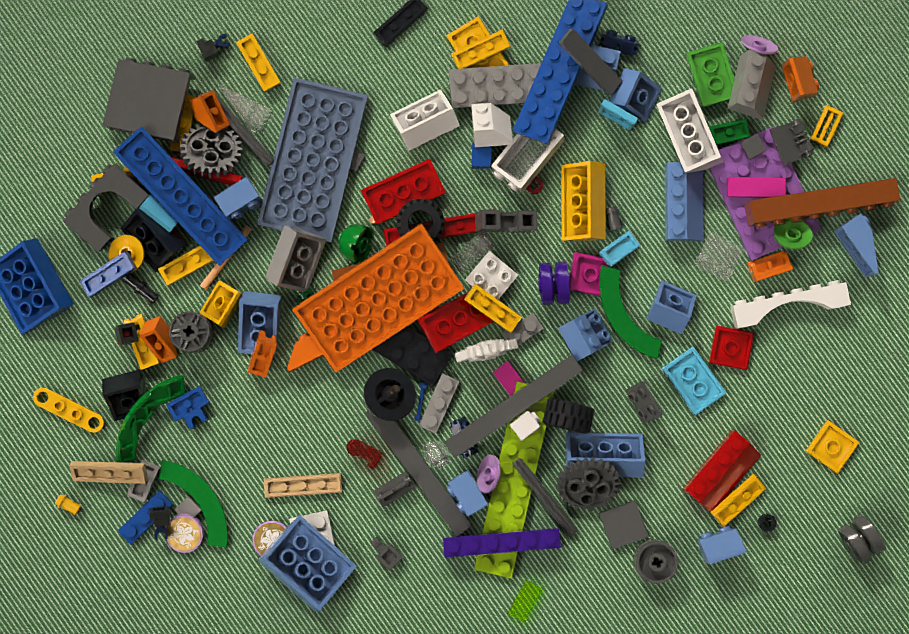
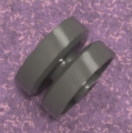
M862 514L852 519V526L845 524L838 529L844 544L862 565L872 560L871 552L879 555L886 550V545L881 536Z
M650 539L639 544L633 556L635 570L650 583H665L677 572L678 556L673 547L662 540ZM654 557L658 558L657 564H652Z

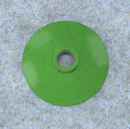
M787 220L785 224L775 226L773 232L775 240L788 249L805 248L811 243L813 237L811 228L802 221L792 223V220Z

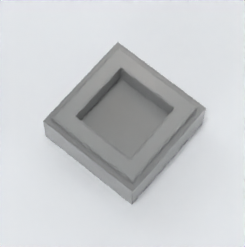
M190 496L175 509L178 514H189L194 518L202 511Z

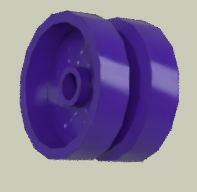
M566 261L556 262L554 274L552 273L550 263H539L538 286L542 306L553 304L554 293L559 304L570 303L569 274Z

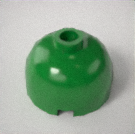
M352 224L339 234V249L346 259L355 263L365 260L372 247L369 245L370 239H374L372 228L361 224Z

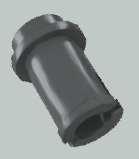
M617 206L606 208L605 214L608 216L610 231L622 228L618 213L620 209Z

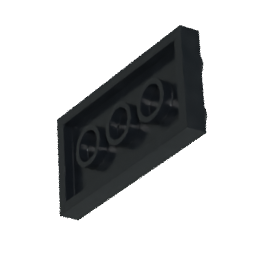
M408 326L372 349L431 386H434L453 355L446 349L435 353L428 339Z

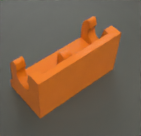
M784 251L747 262L753 283L793 270L789 256Z
M259 331L249 361L248 373L266 378L277 347L274 335L268 338L265 331Z

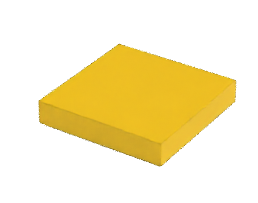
M826 420L805 452L838 474L860 442L829 420Z

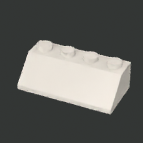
M692 89L657 104L685 173L706 170L723 163Z

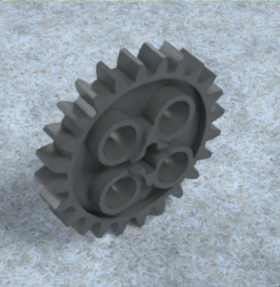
M196 124V130L189 128V133H184V138H181L180 158H183V164H188V170L194 168V174L200 171L201 177L207 173L209 178L212 177V174L219 178L221 172L226 176L227 170L233 172V166L238 167V161H241L243 150L241 148L242 142L239 141L238 135L234 136V130L228 132V126L214 133L206 126L200 127Z
M594 456L591 460L584 457L582 462L577 458L576 464L570 461V468L564 466V472H559L560 477L557 478L559 497L563 498L564 503L568 502V507L575 505V510L579 509V507H582L583 511L586 508H590L593 511L594 507L600 510L601 504L607 507V501L613 502V496H618L617 491L620 490L618 471H615L614 465L610 466L609 461L603 463L602 458L595 461Z

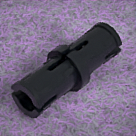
M132 273L122 278L123 282L135 290L134 293L140 294L150 304H153L156 301L155 299H158L159 294L150 289L145 281H140Z

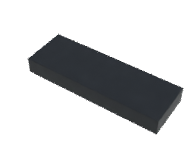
M409 0L373 33L387 47L427 12L428 8L421 0Z

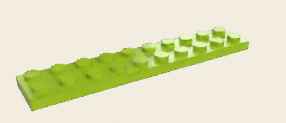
M516 382L514 394L528 384ZM554 391L507 422L499 457L500 478L496 487L491 492L482 535L523 531L532 489L515 469L513 462L521 458L533 474H536L546 430L543 417L547 400L553 398ZM527 410L530 414L534 411L540 419L538 422L540 427L521 441L509 424ZM518 551L477 555L474 570L512 579Z

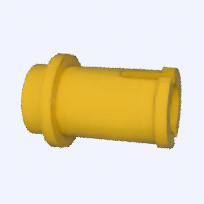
M60 494L55 502L57 508L61 507L74 516L81 508L80 504L67 498L66 494L64 496Z

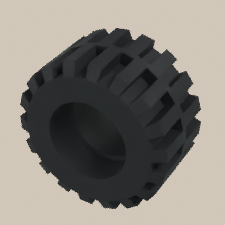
M414 199L407 202L397 215L396 225L399 235L403 236L411 230L409 227L411 215L415 212L423 211L431 217L432 226L428 234L435 243L444 231L445 220L440 208L432 201L426 199Z
M550 398L547 400L543 423L587 434L590 433L595 410L590 406Z

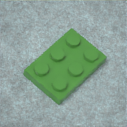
M723 42L687 52L685 55L702 108L730 100L734 76Z

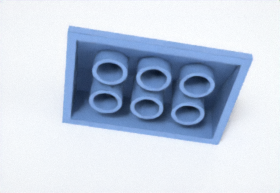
M300 515L291 522L257 560L313 611H320L356 568V565Z

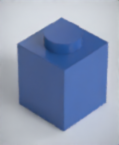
M472 143L471 169H491V146L475 147V143Z

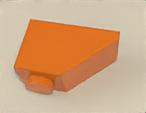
M214 90L200 94L187 101L194 118L214 133L230 125Z
M161 315L146 321L139 336L162 364L176 358V346L169 337V326Z
M309 333L298 337L299 341L295 343L287 367L289 372L324 356Z

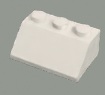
M441 90L390 114L408 151L460 126L452 106Z

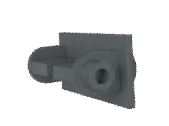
M405 471L373 492L382 507H385L416 488V486Z

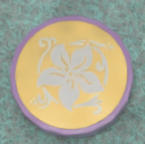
M189 514L175 516L170 520V525L166 526L168 532L167 543L172 549L181 553L197 549L204 537V529L200 520Z
M267 521L260 524L253 534L255 551L261 556L287 527L278 521Z

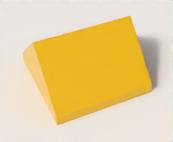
M218 280L199 313L225 328L239 305L242 293Z

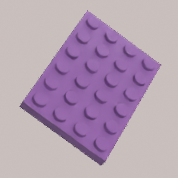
M769 129L757 133L766 148L765 152L748 160L739 144L746 140L743 139L720 149L719 153L723 163L709 168L750 261L783 246L774 238L775 226L773 223H769L767 227L755 229V226L748 227L744 204L751 200L764 199V197H727V178H786V195L804 192L792 164L783 165ZM803 218L804 221L802 222L811 228L812 234L821 231L817 219Z

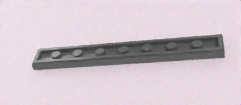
M573 355L569 356L444 442L454 458H456L583 370Z
M369 410L365 412L456 537L471 527L472 524L464 514L462 515L455 501L397 423L377 418Z

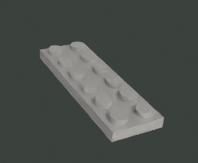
M541 63L448 70L452 108L472 107L471 104L491 103L493 105L525 103Z

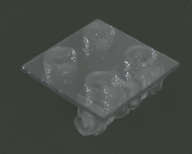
M710 232L693 265L727 283L735 271L734 269L744 248Z

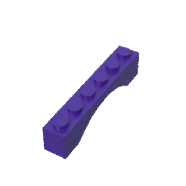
M559 528L443 538L444 558L561 548Z

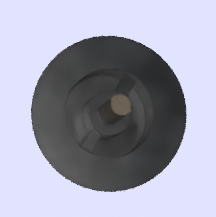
M393 368L379 369L372 373L365 382L363 390L365 405L375 417L385 421H397L406 417L412 411L416 401V391L410 378L403 372Z

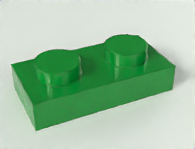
M746 118L709 127L716 145L750 137Z

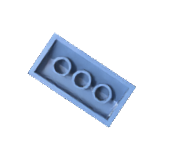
M667 162L665 165V241H704L703 170L685 173L681 162Z
M566 432L565 466L570 468L569 462L571 461L576 464L577 458L582 462L584 457L591 460L594 456L595 461L602 458L603 463L609 461L610 466L614 465L619 477L643 478L645 468L643 434H584Z

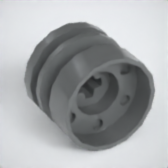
M188 311L178 314L172 320L169 327V337L178 349L189 353H199L206 350L212 343L214 328L211 321L204 315ZM191 328L195 332L194 334H191L189 337V334L186 333V330H190Z

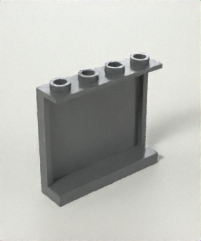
M132 58L118 59L102 125L111 130L133 134L142 126L154 139L180 144L182 137L178 134L190 81L191 79L195 80L196 77L190 73V70L179 68L178 71L173 70V67L162 64L161 67H157L154 63L143 61L142 64L137 63V60Z

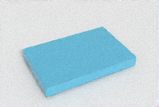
M694 346L661 368L694 416L727 394Z

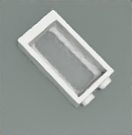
M555 129L549 145L516 134L513 138V145H507L491 165L494 171L493 175L501 181L505 179L509 182L508 186L515 192L519 190L523 193L565 141L564 135Z

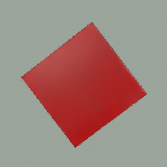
M716 325L709 363L747 370L754 333Z

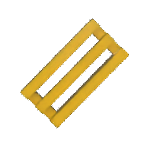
M826 105L809 140L815 141L817 144L827 148L843 116V112ZM830 111L829 117L823 127V130L819 138H817V133L824 121V118L827 112ZM834 114H837L826 141H824L823 138Z

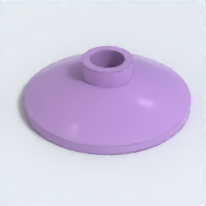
M744 35L741 38L744 46L758 53L769 55L775 54L778 51V47L765 38L754 35Z
M495 455L484 457L478 469L477 484L483 493H490L496 487L500 478V464Z

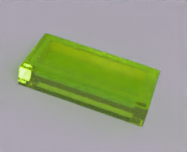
M525 579L507 613L525 623L543 588Z

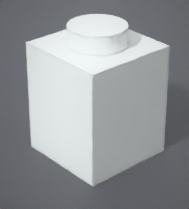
M527 410L509 425L522 441L540 427L538 424L540 419L534 411L530 414Z

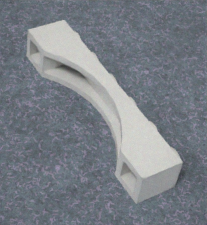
M840 280L828 282L829 286L821 287V284L809 286L810 290L803 291L802 288L793 289L791 294L784 295V292L772 294L773 298L765 299L764 295L753 298V302L747 303L746 299L736 301L735 305L730 307L734 327L739 329L757 325L772 309L790 302H808L819 305L827 310L849 306L851 302L846 282L840 283Z

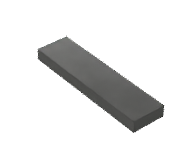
M574 29L567 31L558 44L607 95H612L622 80Z

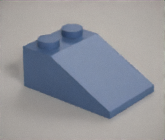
M859 214L835 229L834 233L867 278L878 273L873 232L870 227L871 223L866 216Z
M243 292L239 302L238 353L252 354L260 330L265 331L268 338L274 335L276 343H278L282 295ZM277 347L273 357H276Z

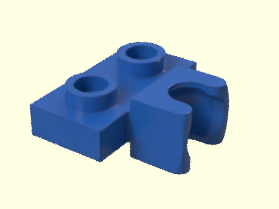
M201 386L166 404L175 422L184 418L190 429L196 427L194 423L196 416L200 417L203 422L208 421V417L202 407L210 402Z

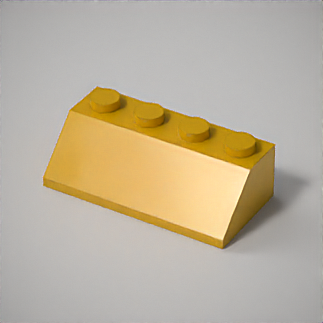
M586 161L561 165L562 241L606 239L605 163Z

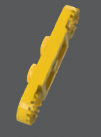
M39 388L33 394V401L37 406L89 432H99L104 427L105 421L103 416L48 388ZM41 392L48 394V400L45 403H41L38 399ZM94 417L98 418L100 422L99 426L95 429L90 426V420Z

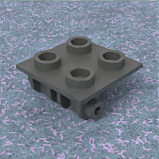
M800 119L769 129L783 165L814 154L812 151L814 148H812L810 141H807L810 138H805L804 136L808 133H803L805 128L803 121H800Z
M644 381L626 389L628 398L634 404L637 415L643 423L663 416Z

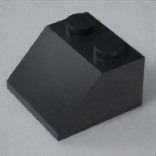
M140 370L102 379V395L114 421L125 419L133 405L147 392Z

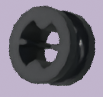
M763 514L758 519V526L767 532L774 530L777 525L775 517L770 514ZM766 517H768L769 520H772V523L769 524V528H767V526L765 525L763 526L762 524L763 522H765Z

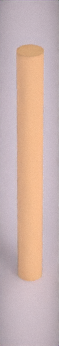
M246 225L241 233L247 237L252 229ZM232 255L220 266L218 264L214 266L200 286L207 290Z

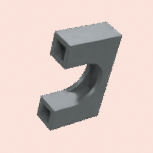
M117 163L107 165L102 171L104 175L100 180L96 178L89 186L91 190L87 194L84 192L77 199L79 203L76 207H70L64 214L66 218L63 222L97 252L101 251L114 236L96 221L93 215L95 199L103 192H115L136 209L151 194Z

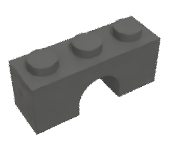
M480 210L475 213L476 232L531 233L538 230L537 211L500 212V210Z

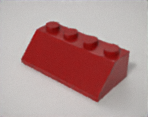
M731 430L682 489L711 513L728 496L761 454L738 432Z

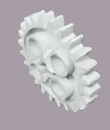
M516 339L482 341L477 343V345L466 347L467 350L456 352L457 362L491 360L496 358V356L507 354L509 350L517 349L518 344Z

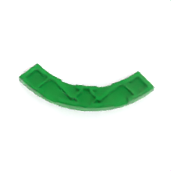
M601 266L599 291L602 308L609 324L616 334L629 346L646 356L658 359L662 340L648 335L637 327L624 309L619 290L621 270Z
M178 375L159 383L147 391L133 405L126 415L118 434L115 452L117 463L136 460L139 432L152 416L153 411L161 404L164 405L168 401L186 394L183 375Z
M162 460L159 479L180 486L200 506L207 523V545L227 548L228 526L222 504L214 490L202 477L187 467Z

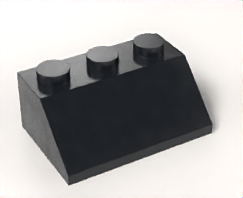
M139 207L134 210L120 228L125 235L134 236L142 243L144 259L155 273L159 271L160 267L177 257L187 246V243L175 228L168 232L139 209Z

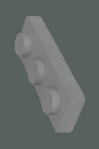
M442 373L421 419L420 427L435 434L437 433L460 381Z

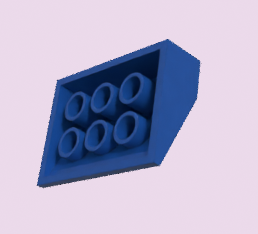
M38 238L22 241L0 257V296L22 335L74 305Z

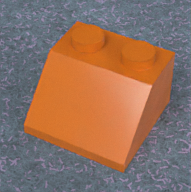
M807 56L789 58L783 64L782 70L792 102L815 96L818 93L819 84L812 74L814 71L812 62L808 61Z

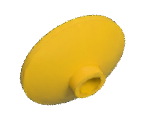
M121 235L110 245L109 260L111 261L124 251H131V258L137 267L132 271L134 272L143 263V245L134 236Z

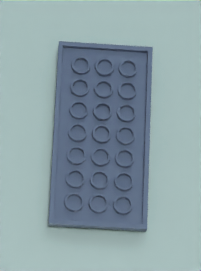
M294 77L257 225L279 231L283 230L284 225H288L327 239L326 242L332 243L368 95Z

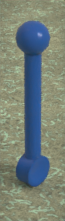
M426 382L420 383L421 391L417 414L414 416L415 421L422 419L420 414L424 391L427 388Z

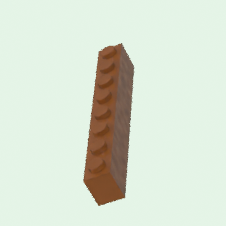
M891 178L751 200L745 203L744 206L748 227L755 226V229L767 227L769 223H773L774 226L782 225L787 220H792V223L804 221L803 218L810 217V220L822 218V215L828 214L829 217H834L844 211L847 214L857 213L858 209L863 208L865 211L877 209L876 206L882 205L883 208H890L895 206L894 203L901 199L897 179Z

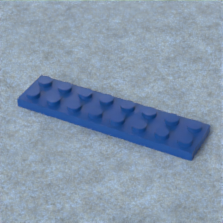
M568 0L513 128L514 133L549 145L581 71V67L558 43L569 29H574L591 47L608 8L606 2L600 0Z
M142 126L113 151L116 157L219 266L248 240Z

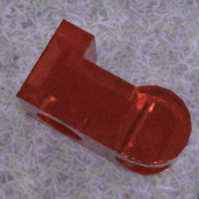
M358 439L350 440L346 446L347 452L350 455L359 456L369 461L367 467L375 470L383 454L382 451Z

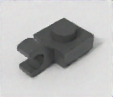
M377 537L371 541V545L379 552L376 558L388 570H391L403 558L390 542L384 546Z

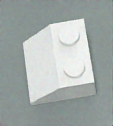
M491 103L471 104L475 147L513 145L510 115Z

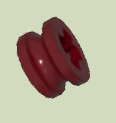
M535 177L531 181V183H533L534 180L537 181V185H540L539 189L535 188V190H531V186H527L526 190L530 194H538L539 192H541L543 188V182L540 178Z

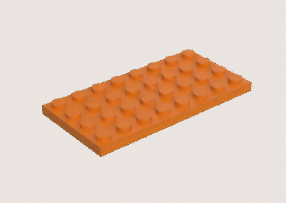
M421 223L292 308V310L336 373L463 290L464 286Z

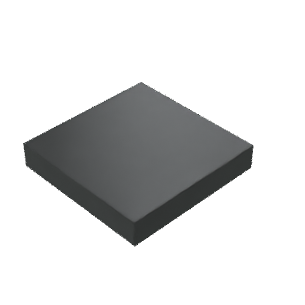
M636 500L599 513L612 550L649 537Z

